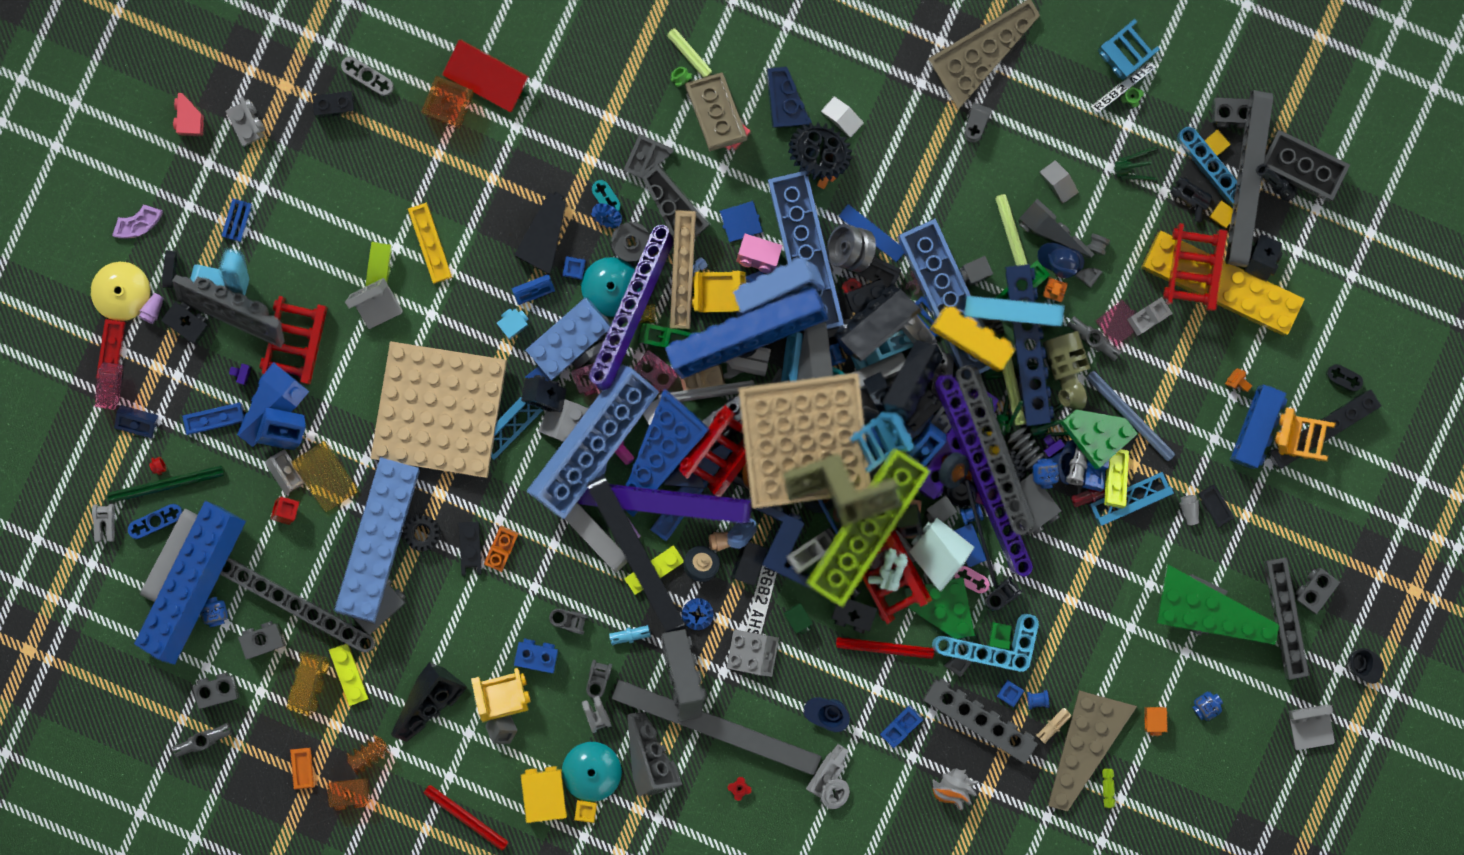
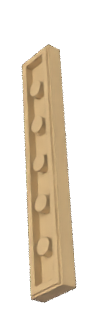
M675 210L670 328L690 329L695 211Z

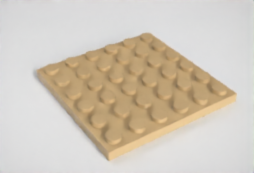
M390 341L370 459L380 460L381 457L411 466L488 478L507 360Z
M858 373L738 388L752 508L831 498L828 489L824 488L789 501L783 479V473H786L788 470L806 466L810 462L823 460L830 455L840 454L856 492L869 486L870 474L865 470L869 466L857 441L851 442L849 439L853 436V433L860 431L864 426ZM864 433V434L862 435V437H863V439H864V441H865V443H866V438H865V433Z

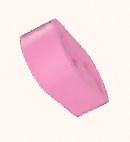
M962 566L958 570H967L966 574L971 577L970 581L964 578L965 587L977 593H984L989 589V581L985 576L966 566ZM958 571L954 575V578L960 577V575H958ZM973 579L977 581L983 579V584L986 585V587L977 590V585L972 582Z

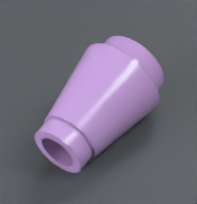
M153 293L139 311V317L150 324L157 321L164 298Z

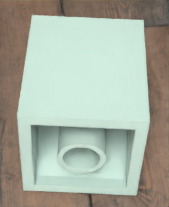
M936 518L933 523L928 522L924 526L922 536L917 535L911 542L914 546L910 550V554L937 589L941 591L962 567L974 546Z

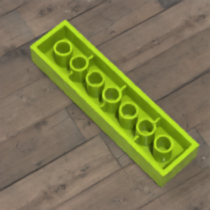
M893 448L868 487L878 485L886 480L895 479L900 506L842 526L806 583L843 607L930 470L898 449Z

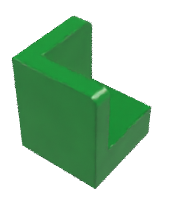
M992 622L988 646L1009 649L1011 625Z

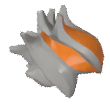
M955 768L948 774H942L943 779L940 783L934 779L932 780L933 793L938 801L954 803L959 810H963L962 803L964 801L969 806L971 805L968 794L976 796L971 787L979 782L969 779L964 774L966 770Z

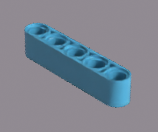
M1185 127L1177 136L1179 144L1227 203L1233 207V195L1236 191L1237 180L1199 133L1192 127ZM1189 132L1192 135V141H1185L1183 133ZM1197 147L1204 149V157L1196 155L1195 150ZM1209 163H1215V164H1216V166H1217V171H1216V172H1210V171H1209V169H1208V164H1209ZM1221 178L1229 180L1230 185L1228 188L1221 186Z

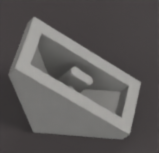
M1056 160L1039 172L1062 204L1078 193L1069 173Z

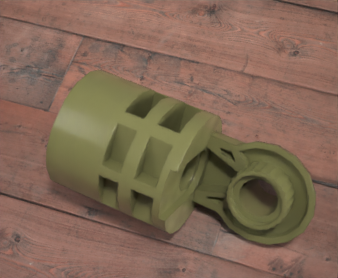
M1079 331L1045 341L1043 346L1054 379L1059 380L1062 388L1059 392L1060 403L1073 410H1082L1087 403V395L1083 385L1079 382L1077 373L1091 369Z

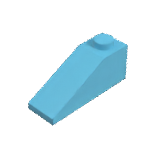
M902 330L898 331L867 356L866 361L868 365H872L911 349L914 344Z

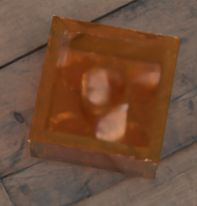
M436 76L421 113L426 117L460 130L475 93L471 89Z

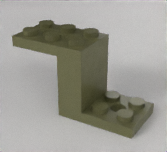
M840 454L830 455L823 460L810 462L806 466L790 469L783 473L786 495L789 501L827 488L843 526L900 506L895 479L886 480L878 485L865 487L856 492Z

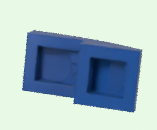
M1087 459L1083 487L1101 492L1104 489L1105 471L1109 468V460L1096 470Z
M909 705L880 735L895 748L924 718Z

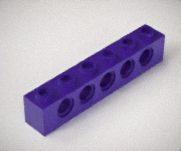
M973 388L971 394L974 398H978L979 392L976 388ZM987 392L988 397L992 398L995 412L998 407L996 404L999 400ZM980 407V408H981V414H980V416H981V417H984L985 414H986V411H985V409H984L983 407ZM960 416L958 424L962 426L965 420L963 416ZM952 427L946 433V443L925 466L930 472L918 491L929 499L938 498L944 490L943 484L939 480L943 456H949L955 452L962 454L960 446L957 449L953 447V441L956 437ZM970 434L965 439L968 445L972 442ZM933 472H937L938 474V480L936 482H933L931 480V475Z

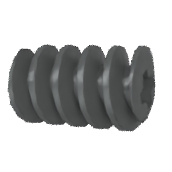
M1024 426L1009 435L1011 438L1007 443L1015 444L1012 451L1019 450L1017 455L1023 457L1024 464H1028L1025 471H1029L1037 463V460L1042 459L1044 453L1037 454L1040 447H1033L1036 440H1028L1032 434H1024L1027 426Z

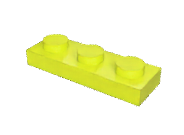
M1121 449L1109 459V468L1106 470L1104 505L1122 509L1126 506L1128 450Z
M673 545L652 559L651 562L661 578L681 565L684 560ZM634 572L624 578L635 595L643 590Z
M343 644L330 649L329 653L349 706L369 699L349 645Z

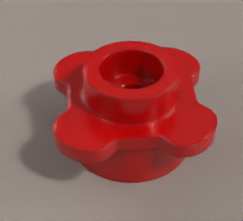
M738 777L737 781L728 785V790L732 791L734 799L740 801L744 795L751 793V787L747 786L743 777Z

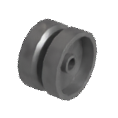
M848 224L837 226L831 233L827 243L829 262L835 267L846 268L854 272H862L868 268L876 250L875 237L872 232Z

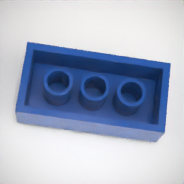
M1267 385L1257 387L1230 461L1251 469L1258 468L1259 465L1262 466L1266 454H1263L1266 446H1270L1273 439L1271 435L1272 429L1277 428L1280 417H1278L1279 411L1284 409L1287 402L1285 392Z

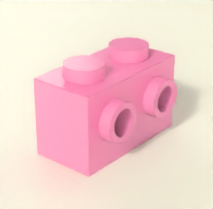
M744 234L736 262L744 267L757 268L763 273H772L776 269L783 245Z

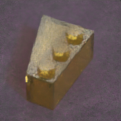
M302 651L300 652L299 658L301 660L299 667L295 671L296 677L291 687L286 709L309 716L312 712H316L319 702L316 700L318 693L322 692L324 682L321 680L323 673L327 674L330 663L327 662L328 657Z

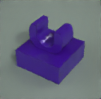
M242 363L240 369L231 367L229 374L237 376L236 383L247 385L252 366Z
M1050 434L1044 438V441L1049 446L1044 450L1048 457L1065 446L1061 439L1055 442Z

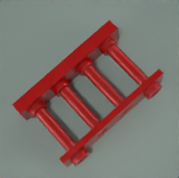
M1179 224L1177 228L1173 229L1172 240H1175L1169 284L1164 289L1163 299H1166V304L1169 305L1172 303L1173 298L1201 302L1203 305H1206L1205 310L1214 311L1217 305L1227 231L1218 230L1216 234L1211 236L1183 231L1184 224ZM1184 239L1210 243L1214 246V253L1204 255L1180 251L1181 241ZM1179 259L1209 263L1211 273L1203 275L1177 271ZM1176 279L1206 283L1208 285V293L1201 295L1174 290Z
M279 296L278 300L275 299L273 305L274 317L279 321L281 320L282 311L311 317L314 320L313 328L309 329L281 323L283 332L305 336L307 339H310L308 347L300 348L283 344L280 348L268 342L265 358L262 357L259 369H262V374H264L271 366L274 350L303 356L305 363L304 367L301 366L300 368L274 363L285 372L298 375V378H301L300 382L311 384L328 307L318 304L317 309L314 308L312 310L284 303L285 297Z
M726 405L717 413L716 418L708 427V432L695 445L689 455L682 460L678 468L686 478H689L694 473L709 482L707 487L714 495L719 497L723 495L747 461L744 437L739 444H736L721 435L727 425L743 434V425L733 419L735 414ZM715 441L733 451L727 460L709 451ZM703 457L721 467L715 476L697 466Z
M896 530L890 532L876 555L887 549H894L897 551V556L899 554L907 556L908 562L903 569V578L899 581V588L905 585L910 586L913 592L912 596L889 607L884 596L893 591L879 589L877 584H869L868 582L869 576H881V567L871 572L867 568L862 576L879 608V616L886 624L895 620L894 613L916 602L922 607L932 601ZM893 563L891 569L896 568L897 565Z

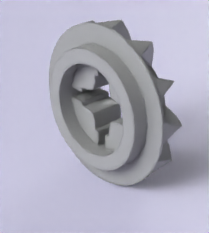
M835 777L834 780H828L826 785H822L823 790L819 793L821 795L820 801L825 807L837 809L847 801L850 790L848 784L843 779ZM833 788L836 790V792H835V797H836V798H834V797L832 796V794H833V792H832Z

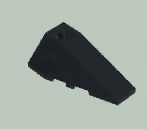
M429 662L418 676L393 728L392 737L405 742L409 741L425 728L426 722L433 717L437 718L440 716L442 709L447 705L451 707L456 703L467 686L444 667Z

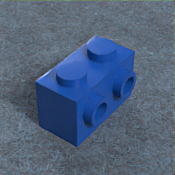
M524 639L523 642H518L514 666L554 673L559 649H555L554 644L543 642V646L535 645L534 640Z

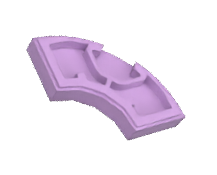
M143 205L141 210L132 217H118L112 236L123 239L141 236L157 224L163 211Z

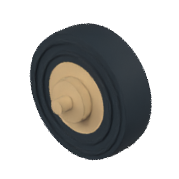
M697 546L689 550L683 562L686 574L698 582L711 580L717 574L720 564L717 554L706 546Z

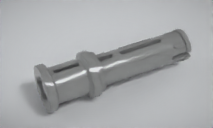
M1076 446L1074 459L1069 464L1071 469L1069 476L1066 477V481L1072 485L1079 486L1084 483L1082 478L1084 470L1087 469L1086 456Z

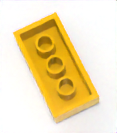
M952 306L950 308H943L929 330L996 372L1002 370L1015 350L1011 347L1012 344L1004 338L997 339L994 337L995 333L986 327L981 329L977 326L978 322L974 319L962 317L958 309Z

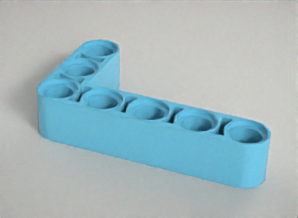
M231 250L225 251L220 269L194 265L190 277L193 282L197 277L210 279L218 286H225L232 292L243 295L246 294L250 279L243 255Z
M966 296L964 316L1060 327L1063 323L1064 306Z
M1023 614L1018 618L1011 651L945 636L936 637L932 642V647L935 652L942 655L1015 671H1025L1030 666L1038 630V619L1030 614ZM1026 618L1032 620V625L1028 629L1024 627V620ZM1026 637L1028 640L1025 648H1021L1019 644L1020 639ZM941 640L947 642V647L943 651H940L938 648ZM961 644L966 646V652L963 655H960L957 651L958 646ZM983 648L985 650V657L979 659L977 651ZM1002 652L1005 659L1002 663H998L996 656ZM1018 657H1022L1024 660L1021 667H1017L1015 664Z

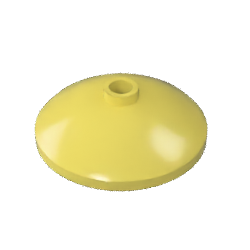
M114 262L104 266L95 275L91 285V298L95 308L106 318L115 321H128L139 316V311L150 299L151 295L150 283L145 273L137 266L127 262ZM117 287L122 289L120 294L115 293Z

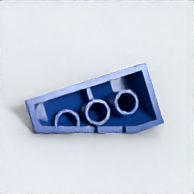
M274 362L260 378L257 392L252 397L250 409L245 414L237 434L252 447L257 444L255 440L265 407L292 412L309 392L301 383Z

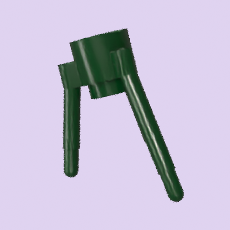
M1157 147L1119 158V161L1114 162L1116 177L1121 176L1122 180L1156 181L1157 178L1129 175L1128 173H1132V168L1151 165L1150 161L1131 164L1129 160L1156 151Z
M1008 394L1003 413L996 418L1002 435L1011 432L1012 425L1023 405V401H1020L1009 421V418L1006 416L1009 406ZM989 397V400H990L991 405H992V408H993L992 398Z
M1062 404L1056 406L1055 408H1053V413L1062 409L1064 406ZM1063 419L1047 424L1030 425L1034 438L1039 437V439H1043L1049 434L1052 437L1069 436L1067 432L1045 433L1048 432L1049 427L1059 425Z

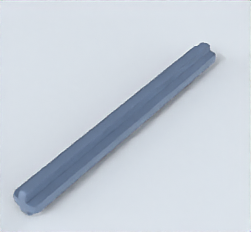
M1095 371L1087 375V380L1166 461H1170L1175 456V453Z

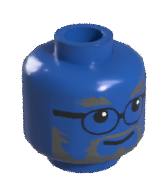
M1053 459L1037 460V463L1033 465L1034 483L1040 485L1043 489L1052 488V484L1059 481L1058 464L1053 462Z
M217 597L207 599L201 611L203 623L209 625V627L225 624L224 621L228 619L225 602L222 600L218 601Z
M1205 692L1194 700L1192 708L1200 720L1210 721L1222 713L1220 705L1223 702L1217 693L1213 695L1211 692Z

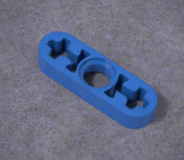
M177 504L165 506L131 522L128 526V533L132 538H143L177 522L183 509ZM172 507L174 510L178 509L177 517L170 516L166 518L168 522L165 523V518L161 512L164 511V515H167L171 512ZM155 515L161 519V524L158 527H153L150 523V519ZM146 519V525L150 531L147 532V528L140 530V535L133 533L134 525L143 526L145 525L143 520Z

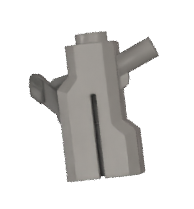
M760 347L750 357L742 358L738 356L723 362L727 363L728 371L723 375V378L731 380L739 373L744 372L765 377L771 349Z

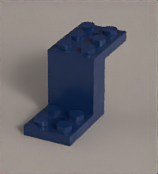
M777 505L754 508L782 522L762 565L817 591L806 583L811 576L810 574L806 573L805 576L797 574L791 565H788L787 568L784 567L787 561L786 557L790 555L804 525L801 522L802 517L793 513L790 516L784 514V509Z

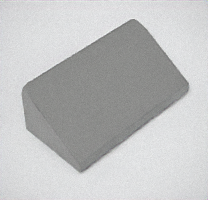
M285 449L265 461V464L285 495L306 483Z

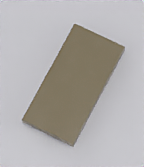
M723 72L685 83L686 91L709 152L747 141L745 130Z

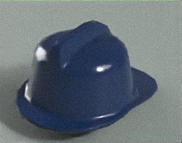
M1057 243L1044 244L1038 250L1037 255L1042 266L1052 270L1060 278H1070L1076 275L1083 268L1085 261L1079 251Z
M1073 440L1067 442L1062 452L1056 453L1051 457L1053 462L1058 464L1059 479L1064 484H1070L1066 481V477L1069 476L1071 469L1069 464L1074 459L1077 446Z
M817 697L808 700L804 705V715L813 724L833 732H841L849 725V713L844 704L839 700Z

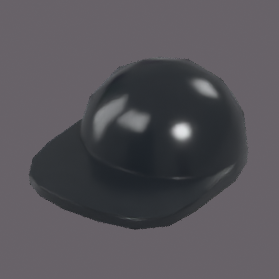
M1360 648L1352 651L1348 657V669L1354 676L1370 684L1377 683L1381 679L1384 663L1377 654L1369 649Z

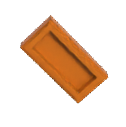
M311 747L291 749L294 789L314 788Z

